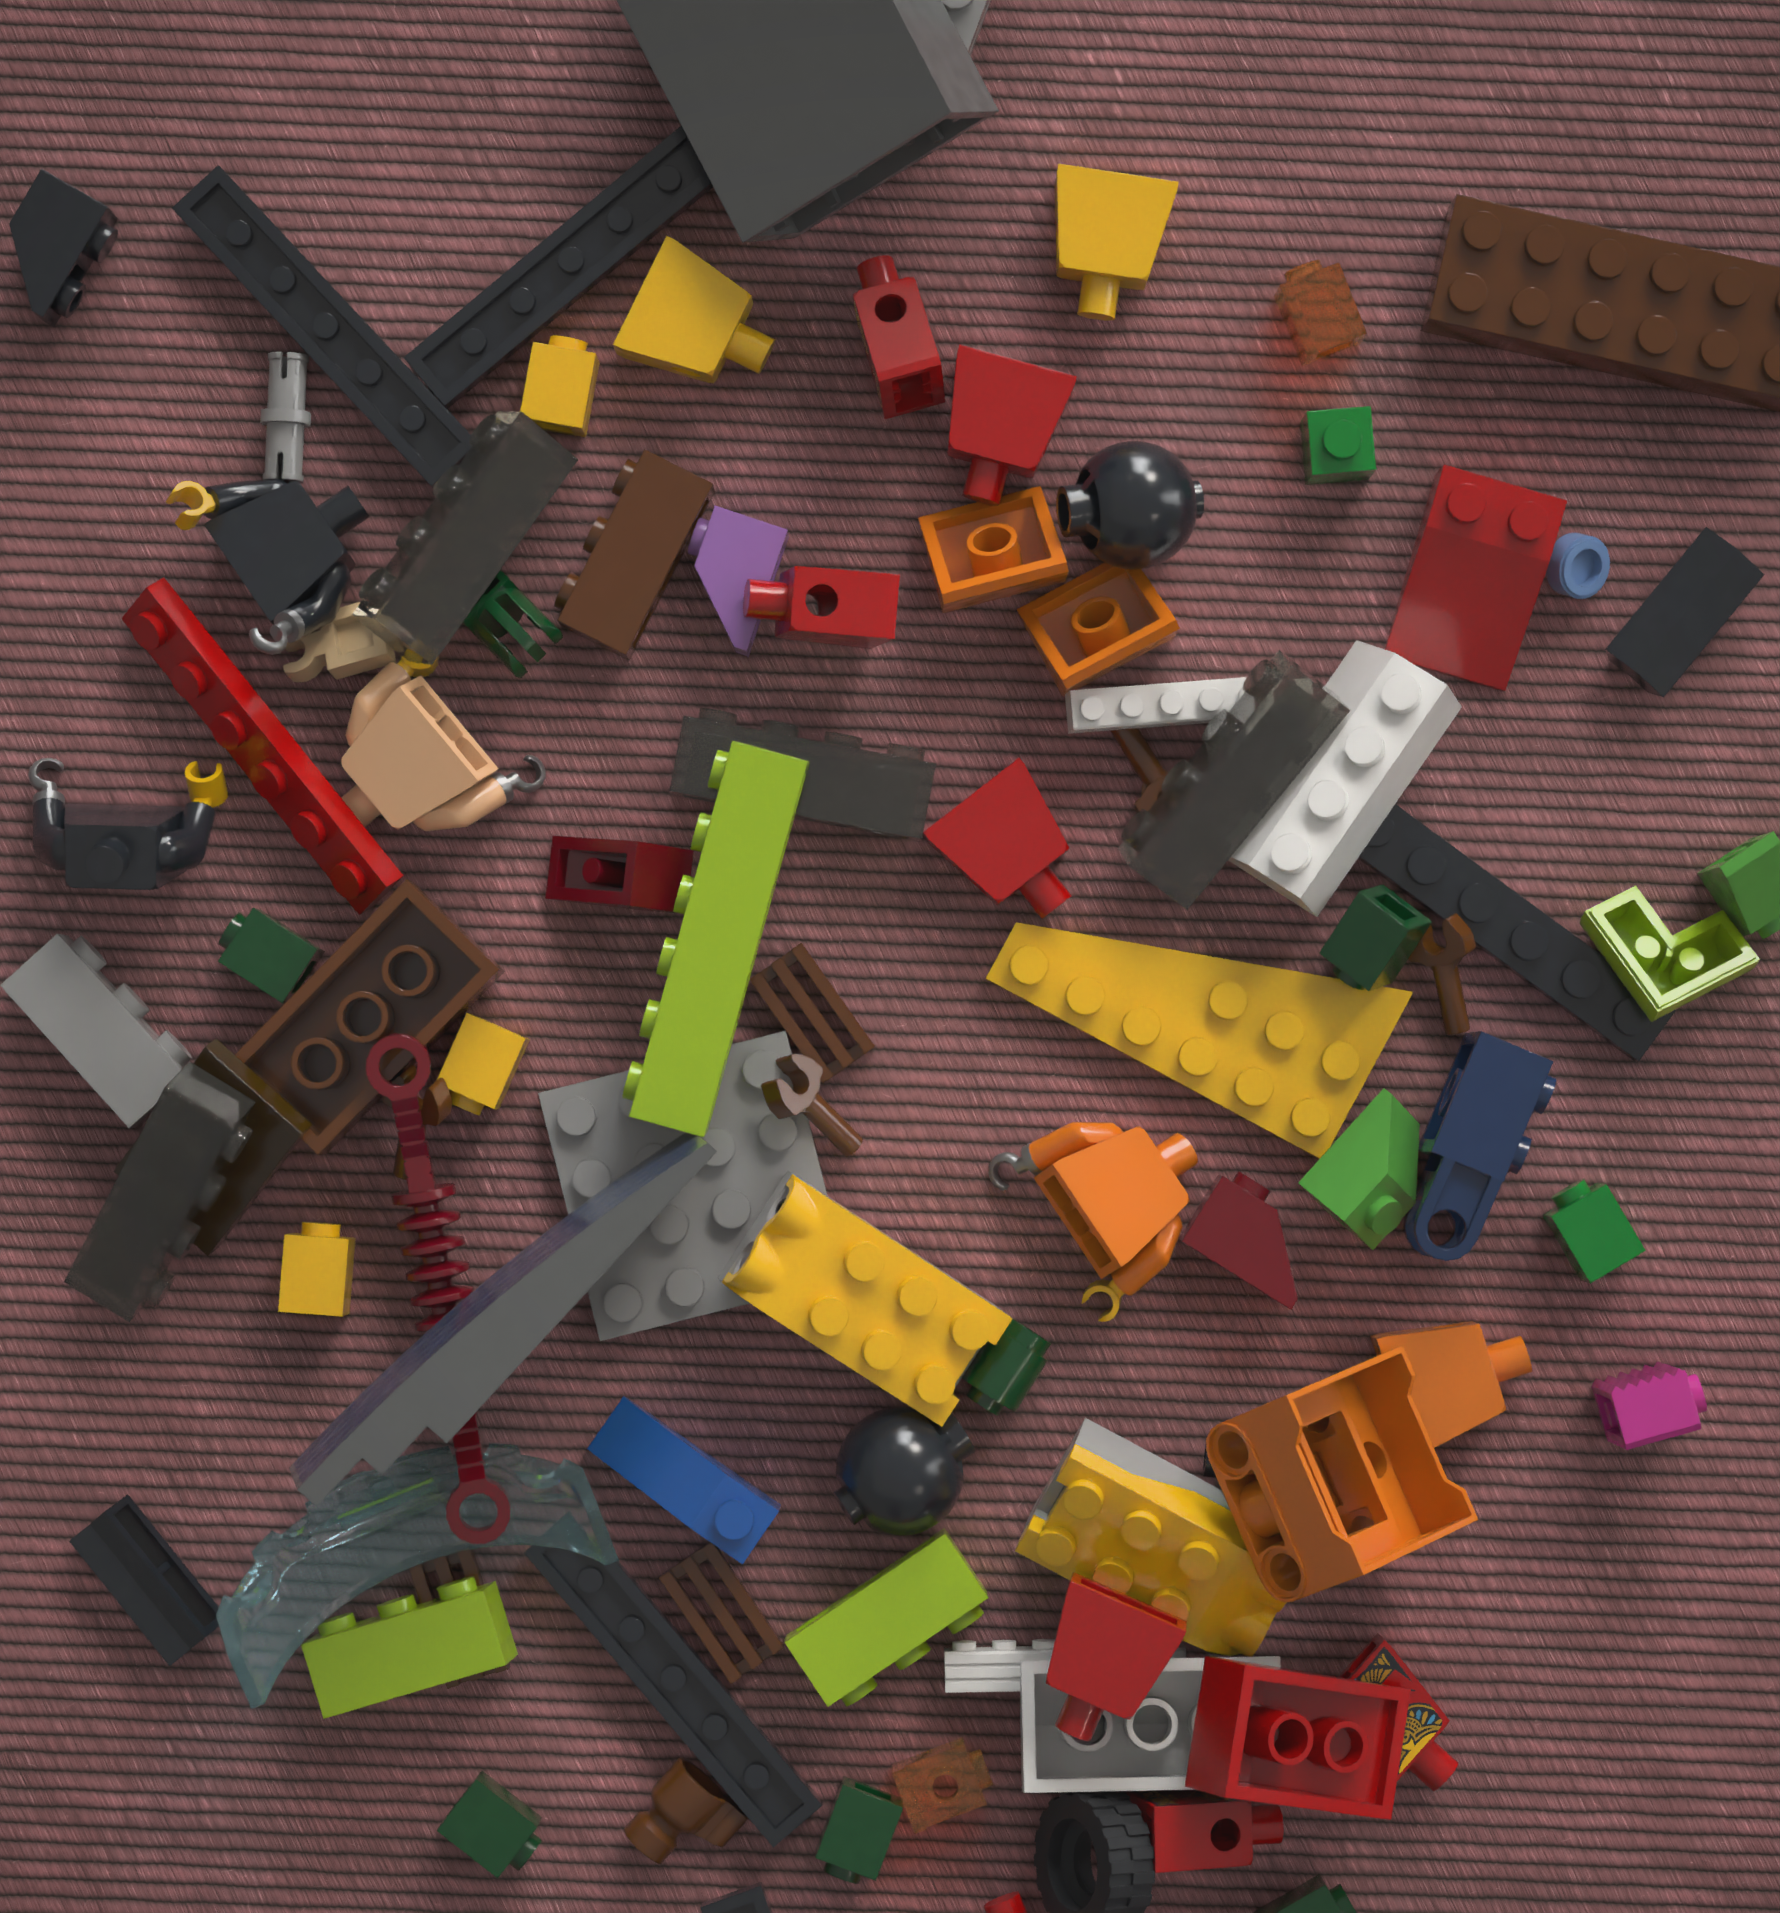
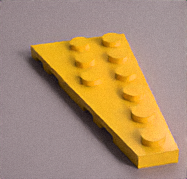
M1018 922L1013 926L985 978L1318 1159L1331 1147L1413 994L1412 991L1383 986L1371 991L1366 989L1359 990L1347 985L1340 979Z

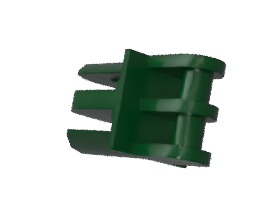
M489 559L484 563L487 570L475 582L469 578L464 583L468 589L454 602L448 598L444 604L515 677L521 679L528 671L513 656V653L497 639L508 633L536 662H539L546 655V652L518 624L523 613L555 645L563 638V634L520 591L510 578Z

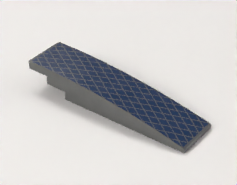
M685 1132L605 1187L516 1255L405 1351L289 1467L297 1490L317 1507L362 1458L383 1475L427 1426L447 1444L717 1151L697 1135Z

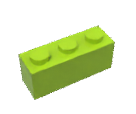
M943 1528L788 1633L784 1643L827 1707L839 1699L847 1707L875 1689L878 1684L873 1676L892 1663H895L900 1671L927 1654L931 1650L926 1642L927 1639L945 1627H948L952 1634H956L980 1618L984 1611L979 1604L988 1599V1594L945 1528Z
M470 1576L437 1587L440 1598L433 1599L432 1601L416 1604L414 1594H410L377 1605L379 1616L356 1622L354 1613L349 1612L317 1623L316 1626L319 1634L301 1644L323 1719L507 1665L518 1655L496 1581L477 1586L474 1576Z

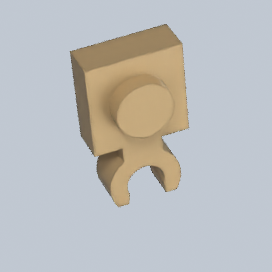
M379 597L340 607L336 618L331 623L321 627L320 631L310 633L295 642H287L285 649L288 652L305 649V653L300 660L283 665L286 675L293 682H306L316 677L324 666H327V670L338 680L386 666L389 662L396 663L387 606Z

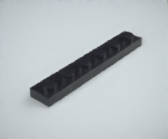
M682 125L404 357L410 367L446 409L450 408L713 188Z
M219 165L172 207L186 225L433 489L441 484L480 447L471 434Z
M1396 804L1358 857L1359 860L1442 921L1457 913L1471 929L1475 944L1635 1062L1640 1061L1676 1011L1674 1010L1651 1022L1601 954Z
M575 1509L525 1550L524 1554L773 1848L823 1805L822 1800Z

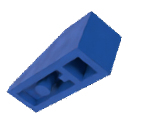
M625 1396L622 1397L587 1448L686 1526L741 1564L745 1562L780 1510V1503Z

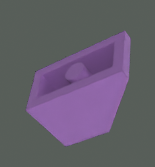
M715 505L710 520L699 517L690 540L688 554L697 556L694 565L697 575L736 653L749 657L761 619L746 618L743 615L745 585L748 579L775 580L789 534L787 529Z

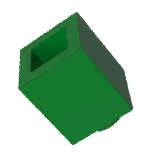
M1371 406L1314 410L1305 413L1300 422L1305 485L1369 480L1376 471Z
M1585 1179L1579 1180L1553 1195L1551 1199L1556 1207L1542 1215L1578 1277L1583 1282L1592 1283L1646 1251L1607 1184L1596 1183L1589 1187Z

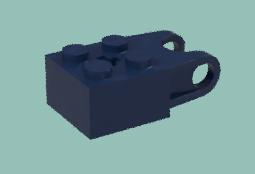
M1482 1031L1464 1034L1419 1143L1418 1151L1429 1156L1417 1184L1416 1203L1405 1214L1403 1225L1405 1237L1414 1250L1424 1256L1449 1261L1461 1258L1473 1248L1507 1173L1517 1174L1526 1159L1532 1139L1523 1134L1531 1115L1534 1112L1542 1114L1553 1094L1556 1078L1548 1076L1554 1061ZM1445 1210L1453 1220V1232L1445 1243L1435 1245L1429 1238L1428 1224L1435 1213Z

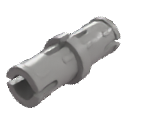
M282 352L268 353L267 408L261 410L260 423L266 425L265 472L263 473V480L280 479L282 481L289 480V483L299 481L302 484L304 483V476L302 475L304 428L311 427V413L305 411L309 355L287 352V357H284Z

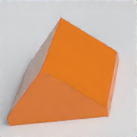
M1041 486L1003 495L998 506L976 502L918 517L942 613L1066 581L1069 572L1067 561Z
M1107 563L1095 567L1017 609L1026 630L1062 697L1070 690H1077L1173 639L1180 629L1177 620L1142 569H1122Z

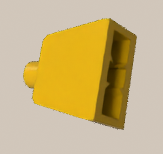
M1058 163L1055 179L1056 273L1059 278L1082 282L1077 311L1079 316L1095 320H1115L1120 287L1134 290L1145 289L1177 193L1178 181Z
M666 236L613 346L616 354L625 359L714 384L727 359L760 374L771 354L775 339L744 324L753 306L752 296L746 290L678 241Z

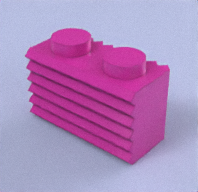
M1658 1361L1654 1367L1644 1365L1641 1371L1632 1368L1629 1374L1620 1371L1617 1378L1608 1375L1605 1381L1596 1378L1592 1384V1390L1607 1441L1626 1450L1700 1430L1701 1422L1698 1414L1707 1411L1705 1395L1696 1374L1688 1376L1685 1370Z

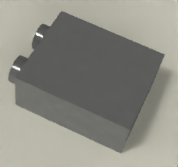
M617 0L742 243L794 239L999 112L941 0Z

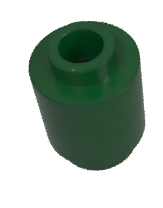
M1012 1319L997 1344L993 1345L987 1341L962 1376L966 1382L972 1385L966 1396L997 1416L1004 1406L1016 1412L1047 1364L1048 1360L1043 1356L1051 1343L1015 1319Z

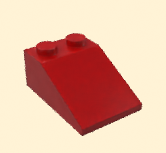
M1444 464L1433 479L1384 649L1398 654L1417 667L1504 692L1551 559L1567 500Z
M1205 1656L1185 1787L1224 1798L1391 1820L1411 1690L1263 1664Z

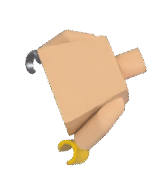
M412 634L405 638L401 645V660L397 664L389 662L354 699L345 734L350 748L341 758V765L356 785L341 798L364 827L380 814L397 830L411 822L424 831L468 827L513 800L514 789L526 793L534 792L543 785L546 778L543 763L533 755H526L523 759L535 768L536 779L532 784L524 782L516 772L506 776L496 772L499 768L423 678L433 673L438 666L439 651H435L430 659L424 663H415L408 657L409 652L421 642V635Z

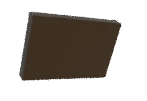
M215 1039L205 1046L113 1172L204 1254L209 1256L219 1248L312 1124L219 1040Z

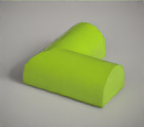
M1637 886L1586 910L1580 920L1582 928L1651 1022L1754 969L1760 960L1724 910L1672 935Z

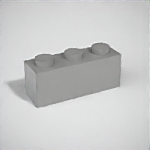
M57 933L0 986L127 1127L140 1128L160 1109L189 1068L186 1064L192 1059V1056L168 1030L159 1036L143 1019L150 1011L149 1008L127 984L123 983L116 989L100 970L107 962L88 940L80 936L73 941L69 936Z

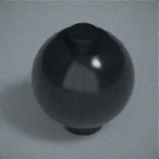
M1120 442L1102 449L1090 458L1080 470L1076 485L1059 487L1056 497L1057 520L1061 534L1065 538L1080 536L1089 552L1101 561L1122 569L1150 568L1167 561L1186 544L1193 532L1196 519H1200L1203 516L1204 494L1200 482L1192 480L1186 466L1170 451L1149 442Z
M892 1407L882 1409L863 1418L845 1437L836 1462V1476L842 1487L833 1492L853 1525L864 1520L872 1530L892 1536L918 1534L937 1525L955 1506L964 1480L962 1461L975 1453V1448L967 1433L952 1413L941 1427L913 1408Z

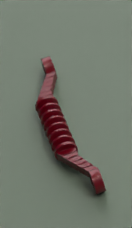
M391 1034L381 1038L371 1048L366 1059V1075L370 1085L379 1094L389 1098L393 1113L395 1114L394 1119L401 1144L408 1190L394 1193L391 1197L393 1205L413 1207L414 1214L399 1221L396 1225L397 1230L418 1233L419 1239L402 1247L401 1253L403 1256L419 1257L423 1260L422 1265L412 1269L405 1275L408 1281L427 1283V1290L410 1298L412 1306L431 1308V1315L414 1324L416 1331L427 1332L456 1307L458 1302L471 1294L474 1289L471 1286L453 1284L452 1278L470 1269L469 1262L448 1259L449 1252L465 1244L464 1237L444 1234L443 1231L444 1227L461 1218L460 1212L439 1209V1202L456 1194V1188L454 1183L436 1184L428 1142L425 1140V1128L422 1125V1113L419 1110L418 1092L425 1086L431 1073V1058L427 1048L417 1038L408 1034ZM393 1048H403L410 1051L417 1061L415 1077L405 1084L388 1082L380 1071L382 1055ZM476 1413L453 1437L460 1482L452 1490L447 1501L446 1519L451 1531L459 1539L470 1544H485L496 1540L505 1531L510 1520L511 1502L506 1490L498 1482L489 1479L486 1475ZM472 1494H485L489 1496L497 1507L495 1519L484 1527H473L467 1524L460 1514L461 1503L466 1497Z

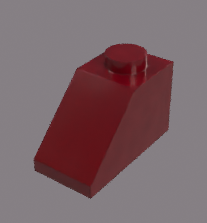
M553 836L545 899L643 911L676 913L673 910L683 875L691 876L694 850L640 841Z
M1239 1171L1232 1181L1218 1175L1178 1240L1292 1310L1298 1300L1278 1210L1265 1203L1271 1191Z

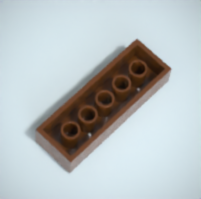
M1456 194L1447 209L1420 331L1780 412V266Z

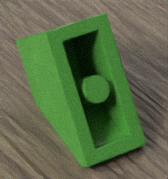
M1774 831L1748 839L1697 873L1719 908L1725 911L1742 936L1751 935L1757 931L1760 937L1765 939L1780 930V840Z
M1383 1088L1298 1184L1327 1213L1370 1249L1374 1250L1386 1235L1399 1225L1405 1214L1416 1203L1420 1124L1390 1092Z

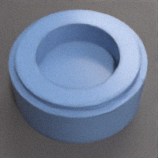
M1581 533L1563 535L1555 542L1546 571L1548 583L1554 591L1561 595L1576 599H1586L1593 596L1602 588L1609 574L1610 557L1604 543L1596 537Z

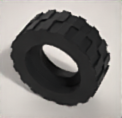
M1116 1791L1060 1793V1797H1053L1048 1802L1049 1807L1042 1812L1039 1819L1040 1826L1036 1830L1034 1841L1036 1842V1852L1034 1854V1866H1036L1037 1872L1036 1883L1038 1891L1041 1892L1042 1903L1046 1912L1144 1913L1146 1907L1150 1906L1153 1896L1151 1894L1152 1885L1155 1884V1871L1153 1868V1859H1155L1154 1848L1151 1846L1147 1822L1144 1823L1141 1817V1810L1137 1804H1133L1129 1800L1130 1797L1127 1794ZM1092 1842L1094 1845L1097 1860L1096 1883L1094 1880L1091 1867Z

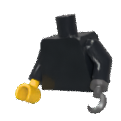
M280 479L238 481L205 488L193 481H183L176 485L167 498L166 503L183 502L192 509L184 511L175 521L177 527L181 530H190L196 526L203 514L211 519L204 526L269 621L273 624L270 627V634L275 642H269L262 638L258 628L250 630L249 636L254 647L266 654L274 655L281 653L286 648L287 642H295L331 623L336 618L351 584L350 572L356 565L339 538L370 517L349 486H346L316 507L299 481L290 483Z
M42 758L33 763L28 773L29 782L36 790L40 791L33 796L34 853L43 864L55 870L65 871L66 887L128 890L159 889L188 869L195 868L202 862L206 854L216 815L213 808L221 805L228 798L223 767L221 763H217L216 771L213 775L201 778L197 761L188 764L185 768V778L191 802L187 803L184 807L69 803L65 805V797L57 791L56 783L42 780L37 776L41 770L46 768L62 772L64 765L57 759Z

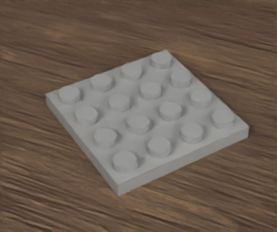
M786 1031L732 1044L708 1132L705 1137L698 1136L708 1142L717 1152L588 1291L600 1341L750 1304L721 1283L718 1276L787 1171H790L827 1195L809 1119L804 1114L778 1119L769 1110L761 1089L762 1083L781 1078L793 1090L791 1079L776 1064L777 1058L792 1054ZM629 1070L538 1093L568 1215L626 1172L685 1133L629 1117L633 1101L622 1098Z

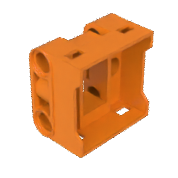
M1403 1345L1221 1422L1210 1430L1206 1438V1451L1210 1464L1260 1581L1266 1591L1276 1600L1284 1603L1294 1602L1363 1576L1478 1520L1466 1490L1447 1479L1411 1396L1416 1374Z

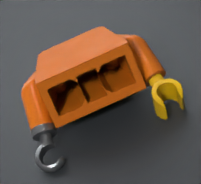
M1071 1122L1023 1146L1021 1157L1008 1152L998 1154L992 1159L988 1174L993 1185L1003 1191L1009 1187L1008 1184L1000 1179L998 1174V1168L1003 1161L1012 1164L1018 1174L1029 1170L1032 1174L1037 1175L1034 1177V1180L1101 1278V1280L1092 1282L1086 1288L1082 1304L1089 1300V1297L1095 1292L1107 1293L1113 1301V1306L1104 1311L1098 1318L1100 1322H1107L1118 1313L1124 1294L1134 1295L1168 1265L1183 1228L1181 1217L1178 1213L1190 1201L1188 1193L1178 1180V1177L1196 1166L1198 1158L1190 1142L1179 1133L1173 1134L1155 1146L1147 1132L1140 1126L1123 1132L1120 1127L1110 1122ZM1109 1274L1112 1276L1111 1281L1103 1279Z

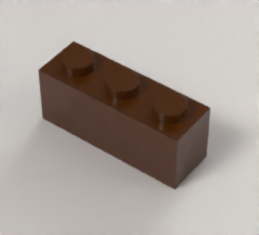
M645 449L637 463L628 459L623 465L611 492L620 498L609 519L599 516L594 522L583 546V550L591 555L580 576L569 573L554 603V607L562 610L557 620L561 627L629 661L690 543L699 517H703L715 494L713 483Z

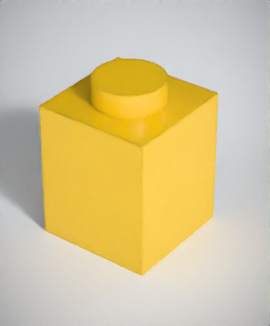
M557 335L550 336L549 344L533 342L519 415L525 427L581 437L587 436L600 365L597 354L586 351L587 342Z
M466 1013L437 1080L439 1078L445 1080L451 1095L452 1104L479 1116L484 1105L492 1109H500L530 1039L476 1015Z
M302 1222L301 1233L284 1234L278 1312L339 1317L350 1314L356 1238L341 1237L340 1224Z

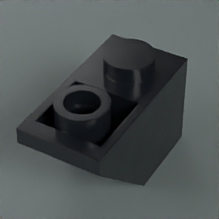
M41 168L9 225L31 309L42 321L55 327L61 315L66 318L70 317L80 304L86 290V285L81 283L93 261L101 263L110 253L118 236V230L113 228L118 218L106 205Z

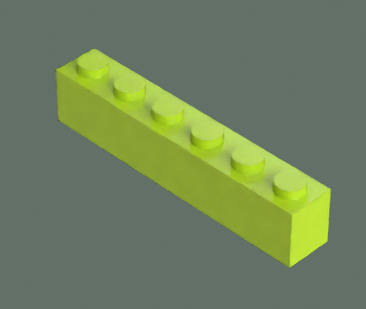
M732 741L729 753L717 750L708 787L719 791L712 815L700 813L690 848L691 850L701 852L695 877L683 875L673 912L684 915L678 940L666 937L656 974L667 977L660 1002L649 999L640 1028L639 1036L650 1039L643 1064L632 1061L623 1090L622 1098L633 1101L629 1117L705 1137L707 1134L810 761L739 741Z

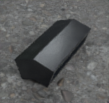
M1705 527L1605 650L1609 661L1633 678L1648 693L1665 697L1765 574L1737 548Z
M128 1494L69 1541L169 1666L228 1619Z

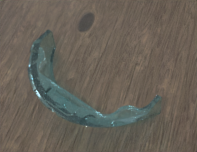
M489 1443L487 1451L483 1453L486 1475L489 1479L498 1482L506 1490L511 1506L510 1520L505 1531L496 1540L485 1544H470L459 1539L451 1531L446 1519L447 1501L452 1490L460 1482L456 1455H452L449 1446L398 1457L383 1475L375 1469L361 1471L341 1481L317 1507L310 1501L306 1502L308 1514L298 1520L283 1534L272 1530L252 1551L255 1563L243 1577L232 1597L223 1596L216 1614L228 1658L251 1709L265 1704L272 1686L287 1661L321 1623L362 1592L411 1567L458 1552L505 1545H535L568 1550L592 1558L604 1565H610L619 1561L583 1468L565 1458L561 1464L542 1458L521 1455L518 1445ZM472 1494L462 1501L460 1514L467 1524L473 1527H484L495 1519L497 1507L489 1496L485 1494Z

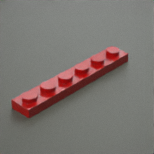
M163 577L146 587L121 618L131 630L136 642L152 656L171 680L177 693L188 701L211 730L218 744L229 752L249 777L255 790L269 802L289 827L295 840L302 847L306 848L330 878L335 890L346 898L358 915L376 905L404 875L168 581Z

